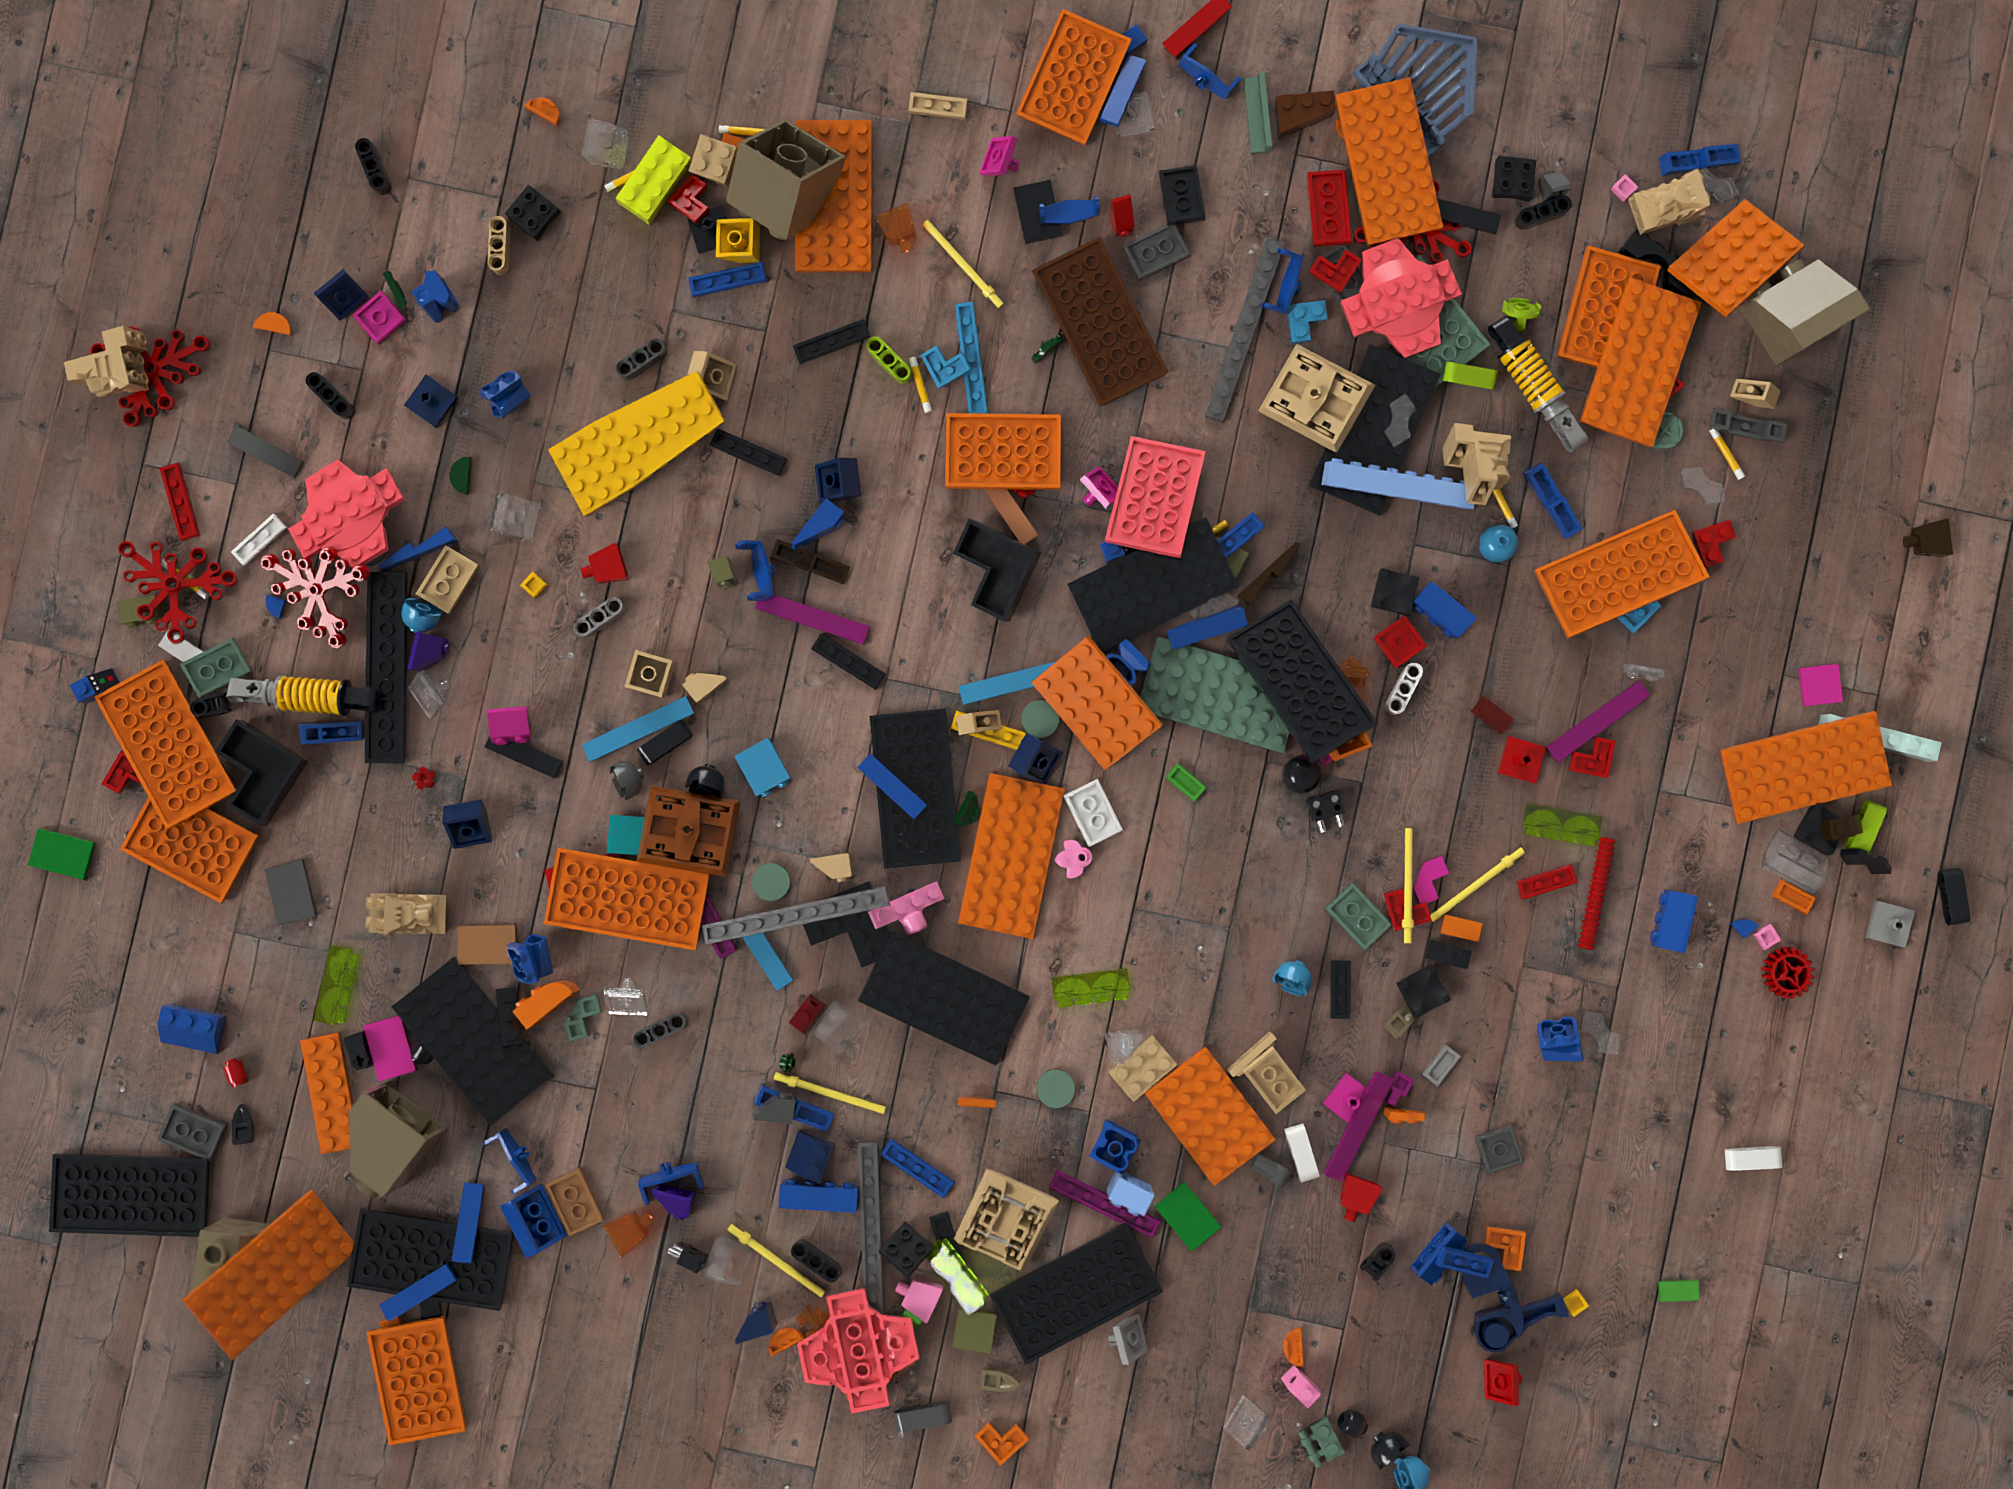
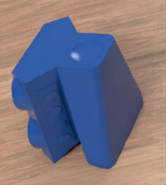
M436 270L426 271L424 283L412 291L418 304L435 323L443 319V308L456 312L460 306L448 285Z
M511 370L501 374L478 391L482 399L491 403L494 417L501 419L531 397L523 385L521 377L516 371Z
M1127 639L1119 643L1118 655L1110 653L1106 656L1129 685H1133L1136 682L1135 672L1145 673L1151 666L1150 662Z
M531 934L524 940V943L510 942L507 944V953L513 964L512 969L519 982L525 984L536 983L540 978L553 973L546 937Z
M1563 1017L1559 1021L1543 1020L1537 1024L1543 1061H1584L1576 1018Z
M1106 1119L1102 1132L1089 1157L1118 1173L1124 1174L1141 1139L1133 1132Z

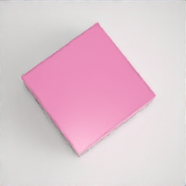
M1625 174L1611 190L1625 202L1639 187Z
M1767 924L1753 933L1763 950H1767L1781 941L1772 924Z

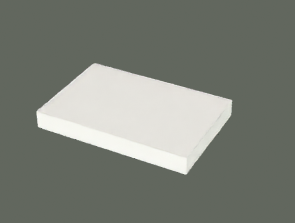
M1098 779L1064 795L1088 847L1123 831Z

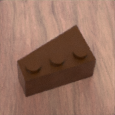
M1334 90L1277 95L1274 107L1278 140L1293 132L1296 133L1309 125L1312 126L1332 117L1336 110Z

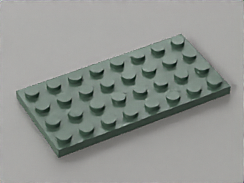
M1157 637L1150 661L1151 666L1147 671L1140 698L1155 716L1282 754L1284 753L1290 732L1240 660L1189 645L1171 649L1169 639Z

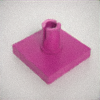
M1014 136L991 138L979 174L989 177L1005 175L1007 169L1012 172L1017 171L1018 166L1016 165H1019L1020 162L1012 158L1018 139Z
M1100 466L1080 479L1090 491L1083 498L1088 506L1093 505L1097 500L1104 508L1114 503L1118 486Z
M1345 1073L1323 1104L1349 1123L1355 1110L1360 1105V1100L1366 1088L1349 1074Z

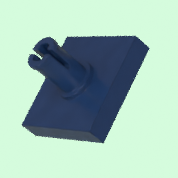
M344 269L314 292L315 296L339 321L369 297Z
M425 375L404 406L437 428L459 397L428 375Z

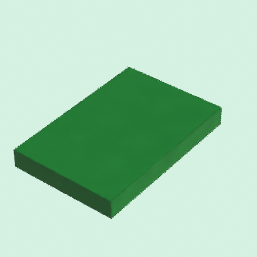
M38 828L28 866L86 880L96 842Z
M1185 1181L1154 1205L1191 1252L1221 1228L1220 1224Z

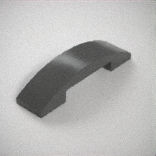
M1712 408L1709 427L1740 437L1783 443L1788 423L1774 420L1764 421L1732 414V411Z
M235 426L227 441L231 445L293 478L296 477L304 462L238 426Z

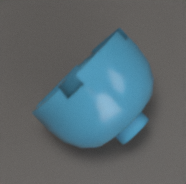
M1502 524L1492 525L1481 534L1479 551L1490 562H1505L1516 553L1519 544L1518 536L1509 526Z
M408 598L402 606L401 616L410 631L414 633L416 631L426 632L432 630L438 624L441 618V609L428 601L425 605L420 603L421 599Z
M1296 960L1295 962L1288 961L1282 963L1275 971L1272 980L1276 985L1277 983L1283 985L1281 989L1290 994L1301 996L1304 993L1307 996L1312 984V975L1306 968L1305 963Z
M1403 1456L1394 1461V1464H1397L1394 1476L1399 1489H1426L1428 1487L1430 1469L1422 1460L1415 1456Z

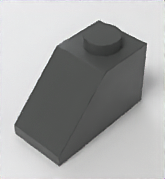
M1554 170L1545 172L1538 181L1543 202L1566 195L1571 189V184L1562 171L1556 173Z
M788 1093L773 1095L752 1112V1118L758 1121L792 1124L795 1099Z

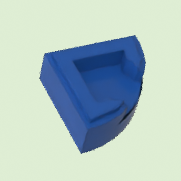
M266 595L267 609L273 616L281 619L287 601Z
M1747 919L1735 920L1730 923L1744 939L1759 927L1758 924Z

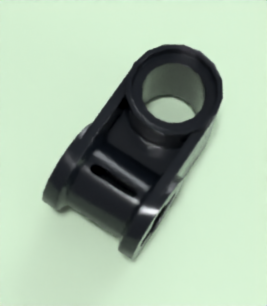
M227 692L195 700L190 706L191 713L202 718L232 712L228 706ZM201 704L205 705V711L203 713L199 712V706Z
M365 1031L344 1037V1045L352 1067L357 1070L371 1067L373 1060Z
M1380 1243L1364 1259L1360 1269L1362 1271L1365 1270L1372 1276V1280L1377 1281L1395 1260L1394 1250L1389 1244ZM1389 1250L1390 1254L1384 1258L1381 1257V1252Z

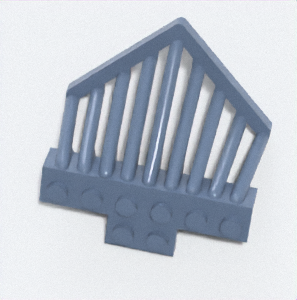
M1398 24L1389 35L1378 56L1375 53L1371 54L1366 62L1352 72V75L1363 88L1400 80L1433 42L1443 43L1410 76L1413 85L1453 45L1461 46L1427 79L1413 89L1416 99L1466 53V59L1426 96L1416 102L1427 155L1430 157L1447 141L1445 136L1474 113L1477 38ZM1399 35L1406 36L1389 62L1384 65L1383 60ZM1416 38L1425 40L1402 67L1392 75L1391 70ZM1465 70V78L1461 79L1430 108L1422 111V108ZM1464 88L1463 96L1436 119H1429ZM1463 106L1462 114L1442 130L1437 129L1440 124Z

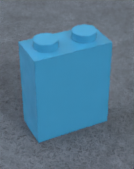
M766 738L734 756L756 797L762 796V798H765L772 794L771 790L777 786L781 789L790 784L788 780L792 778L770 738Z

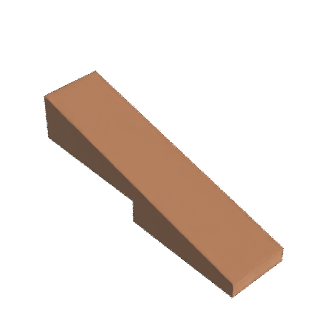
M983 489L1018 541L1026 544L1038 536L1007 489Z

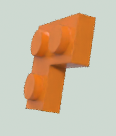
M1383 1106V1115L1391 1123L1403 1124V1121H1407L1408 1123L1418 1124L1419 1121L1425 1120V1113L1422 1111Z
M1486 1226L1484 1244L1490 1245L1492 1248L1502 1249L1501 1264L1505 1269L1521 1271L1526 1232Z
M990 1422L975 1434V1438L1000 1466L1029 1441V1437L1017 1423L1003 1436Z

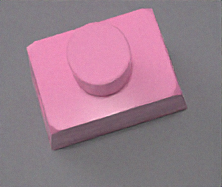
M913 1277L910 1285L899 1281L895 1292L904 1296L901 1305L923 1322L928 1323L944 1286Z
M1295 1365L1281 1377L1288 1390L1307 1408L1321 1396V1390Z

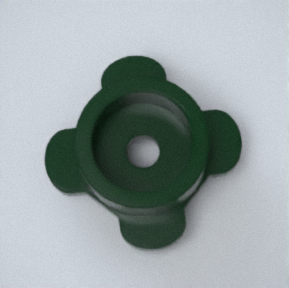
M793 1053L783 1054L780 1058L779 1066L781 1070H784V1073H787V1071L791 1072L795 1067Z

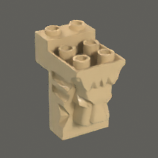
M1695 169L1682 176L1679 180L1675 178L1668 184L1663 183L1658 187L1634 193L1628 201L1640 235L1676 223L1680 226L1700 219L1705 215V210L1710 206L1711 199L1709 193L1705 191L1702 174L1699 173L1698 169Z
M120 326L102 331L106 351L64 362L68 381L88 386L90 392L100 398H105L112 393L119 394L125 391L130 393L149 390V380L143 367L144 359L140 354L147 351V340L143 332Z
M1454 423L1442 448L1444 466L1463 468L1466 502L1486 505L1493 489H1501L1510 479L1507 470V455L1510 454L1511 436L1478 432L1473 430V425Z
M370 893V897L366 899V909H369V917H366L365 927L369 928L371 933H381L383 935L395 933L445 934L446 895Z

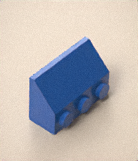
M1433 581L1426 584L1413 600V609L1420 615H1426L1428 621L1433 626L1442 628L1443 634L1450 639L1459 638L1477 619L1476 616Z
M1664 890L1659 897L1660 909L1654 919L1656 923L1655 930L1650 935L1651 946L1680 953L1686 952L1698 896L1671 890Z
M173 1004L161 1006L157 1024L160 1042L218 1054L226 1016Z
M541 1184L500 1206L526 1258L541 1252L567 1236Z
M1445 1222L1411 1264L1410 1268L1428 1284L1437 1283L1445 1269L1435 1264L1441 1246L1463 1251L1468 1240Z

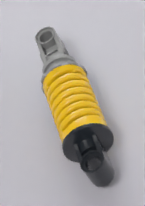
M1507 316L1489 325L1488 332L1502 351L1497 358L1501 360L1504 366H1508L1507 371L1512 372L1511 377L1516 378L1515 383L1520 384L1519 389L1521 391L1524 390L1523 395L1525 397L1529 396L1527 401L1531 403L1533 412L1543 413L1545 416L1544 420L1549 422L1561 440L1563 447L1568 452H1573L1587 443L1588 437L1571 414L1568 409L1569 405L1565 404L1562 399L1566 392L1563 391L1559 383H1555V377L1548 379L1552 376L1551 371L1545 372L1548 369L1547 365L1541 366L1544 363L1543 359L1537 360L1540 357L1539 353L1531 355L1535 351V347L1531 344L1530 337L1521 338L1512 321Z
M279 675L276 681L273 679L258 681L231 678L226 698L234 702L263 703L265 706L274 705L277 711L334 713L347 716L351 709L375 711L379 691L369 687H352L350 680L346 679L331 681L330 679L288 678L285 675Z

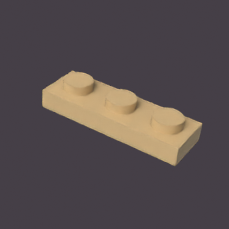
M911 92L908 112L911 114L965 120L967 99Z
M1269 1031L1233 1063L1227 1071L1233 1077L1236 1075L1238 1077L1244 1073L1242 1069L1258 1058L1264 1050H1268L1271 1046L1273 1047L1276 1044L1274 1041L1277 1038Z

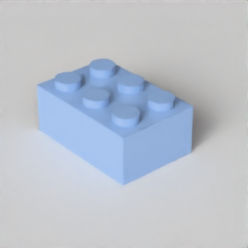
M1115 1171L1106 1188L1108 1198L1111 1200L1110 1203L1120 1208L1122 1205L1127 1207L1128 1212L1135 1216H1139V1214L1145 1216L1155 1195L1150 1184L1126 1172L1121 1174Z

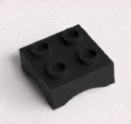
M1498 156L1495 160L1492 198H1512L1530 201L1533 198L1536 160Z
M528 184L504 214L538 241L548 225L557 218L561 211Z
M1384 568L1380 569L1371 607L1406 616L1411 615L1419 577L1397 573Z
M1816 803V805L1809 807L1793 836L1823 854L1832 856L1840 839L1824 840L1820 821L1839 818L1840 816Z
M1429 965L1396 983L1414 1018H1419L1430 1010L1451 1001L1438 977L1434 965Z
M905 1221L879 1249V1254L908 1279L917 1267L933 1252L934 1246Z

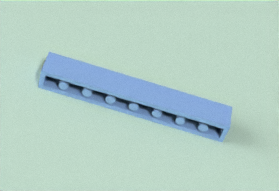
M1332 458V461L1325 462L1321 485L1467 510L1474 509V504L1466 502L1463 480H1460V483H1455L1452 478L1442 477V480H1437L1434 475L1429 474L1419 477L1416 476V472L1405 471V474L1398 473V469L1387 468V471L1380 470V466L1369 465L1368 468L1361 467L1362 463L1350 462V465L1343 464V460Z

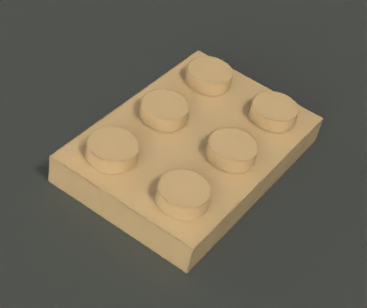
M445 545L416 592V595L444 612L451 614L480 565Z
M1151 1035L1108 1073L1134 1102L1177 1066V1063L1155 1037Z
M1272 1046L1242 1069L1275 1114L1306 1091Z

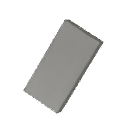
M1444 1044L1422 1075L1438 1087L1461 1056Z

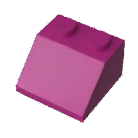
M526 706L487 710L492 743L505 745L507 742L525 743L527 740H531L530 718Z

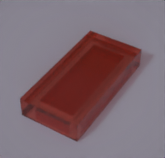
M1481 696L1470 711L1499 734H1503L1513 721L1512 717L1484 696Z

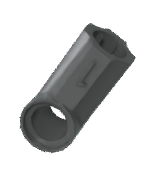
M1260 1154L1256 1155L1250 1167L1253 1171L1267 1177L1269 1181L1282 1188L1292 1172L1290 1168L1283 1164L1275 1163Z

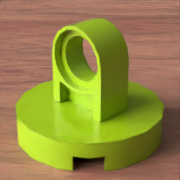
M1510 298L1509 302L1503 301L1502 311L1513 317L1512 323L1518 333L1523 334L1526 320L1540 316L1541 305L1538 302L1535 305L1530 304L1529 299Z

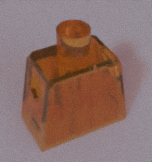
M908 203L874 216L877 226L891 247L899 244L902 253L913 249L910 240L915 238L916 235Z
M632 1211L606 1222L603 1228L621 1257H624L649 1234L645 1227L653 1223V1219L648 1212L639 1217L635 1211Z

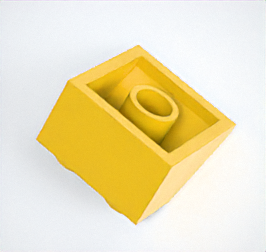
M752 218L717 220L716 258L738 263L759 262L760 224Z

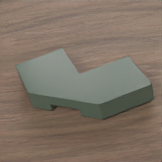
M598 994L577 1000L572 1012L564 1023L569 1042L589 1036L585 1017L603 1012Z

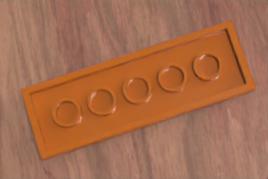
M341 1033L300 1040L321 1154L350 1149L349 1110L354 1104Z

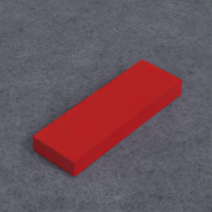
M1572 864L1516 881L1521 900L1578 883Z

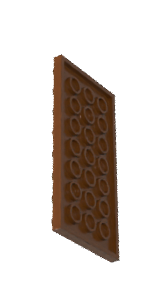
M1101 237L1093 239L1032 270L1100 407L1168 374V370Z

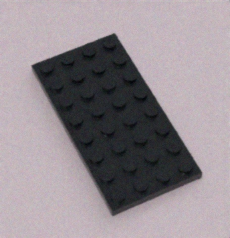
M1370 344L1357 372V376L1376 386L1338 452L1335 453L1325 447L1309 486L1380 516L1388 496L1321 485L1325 462L1332 461V458L1341 459L1343 464L1350 465V462L1362 463L1361 467L1368 468L1369 465L1380 466V470L1387 471V468L1398 469L1399 473L1440 377V373Z
M1206 517L1188 525L1181 558L1138 549L1068 583L1089 631L1102 652L1118 645L1124 639L1129 640L1239 587Z
M1292 600L1227 637V642L1311 764H1314L1378 724Z
M946 708L869 716L873 756L927 805L913 819L876 785L884 869L961 861L958 826L953 825L956 818V805Z
M891 931L858 998V1002L996 1066L1030 996L899 933Z
M454 957L392 1006V1009L491 1126L553 1075L523 1038L522 1045L502 1047L496 1006L464 968L458 964Z
M55 1153L52 1156L49 1232L199 1237L200 1230L207 1227L210 1162L205 1158Z
M362 1208L358 1218L347 1287L396 1295L448 1263L457 1280L430 1296L427 1300L500 1311L502 1309L514 1233L478 1227L473 1263L452 1262L458 1223Z
M1126 1222L990 1293V1297L1025 1364H1028L1159 1295L1163 1290Z

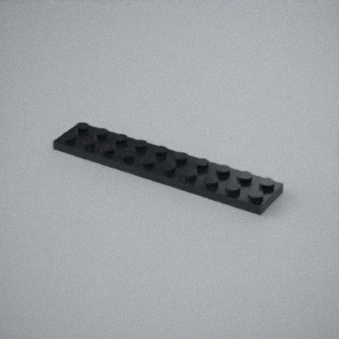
M370 572L367 579L366 687L376 689L379 693L375 711H365V763H405L407 625L402 620L401 611L407 599V572Z

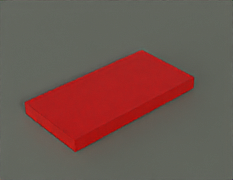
M1346 171L1307 172L1313 247L1351 245L1352 237Z

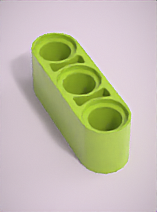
M871 337L867 341L868 353L899 384H907L911 380L909 366L882 339ZM874 343L881 345L878 351L871 350V346ZM886 357H893L894 362L892 364L884 363ZM900 370L908 372L904 378L898 377L897 374Z
M1447 361L1443 381L1494 390L1498 370Z
M1865 800L1858 813L1863 833L1848 837L1845 849H1862L1869 854L1886 815L1887 808L1871 800Z

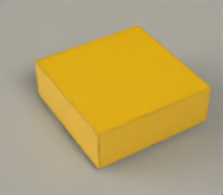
M532 572L520 586L536 599L548 584L535 572Z
M1577 1289L1563 1298L1566 1308L1573 1317L1589 1307V1304Z

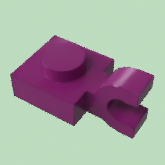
M1397 1070L1392 1077L1394 1079L1390 1087L1392 1091L1385 1100L1391 1106L1396 1105L1400 1095L1406 1097L1414 1082V1079Z

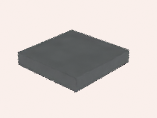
M1512 1125L1475 1136L1487 1174L1525 1163Z

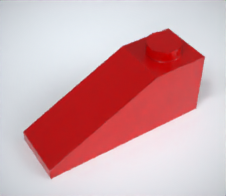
M1130 194L1111 199L1109 218L1115 237H1128L1132 234L1131 232H1134L1135 225Z

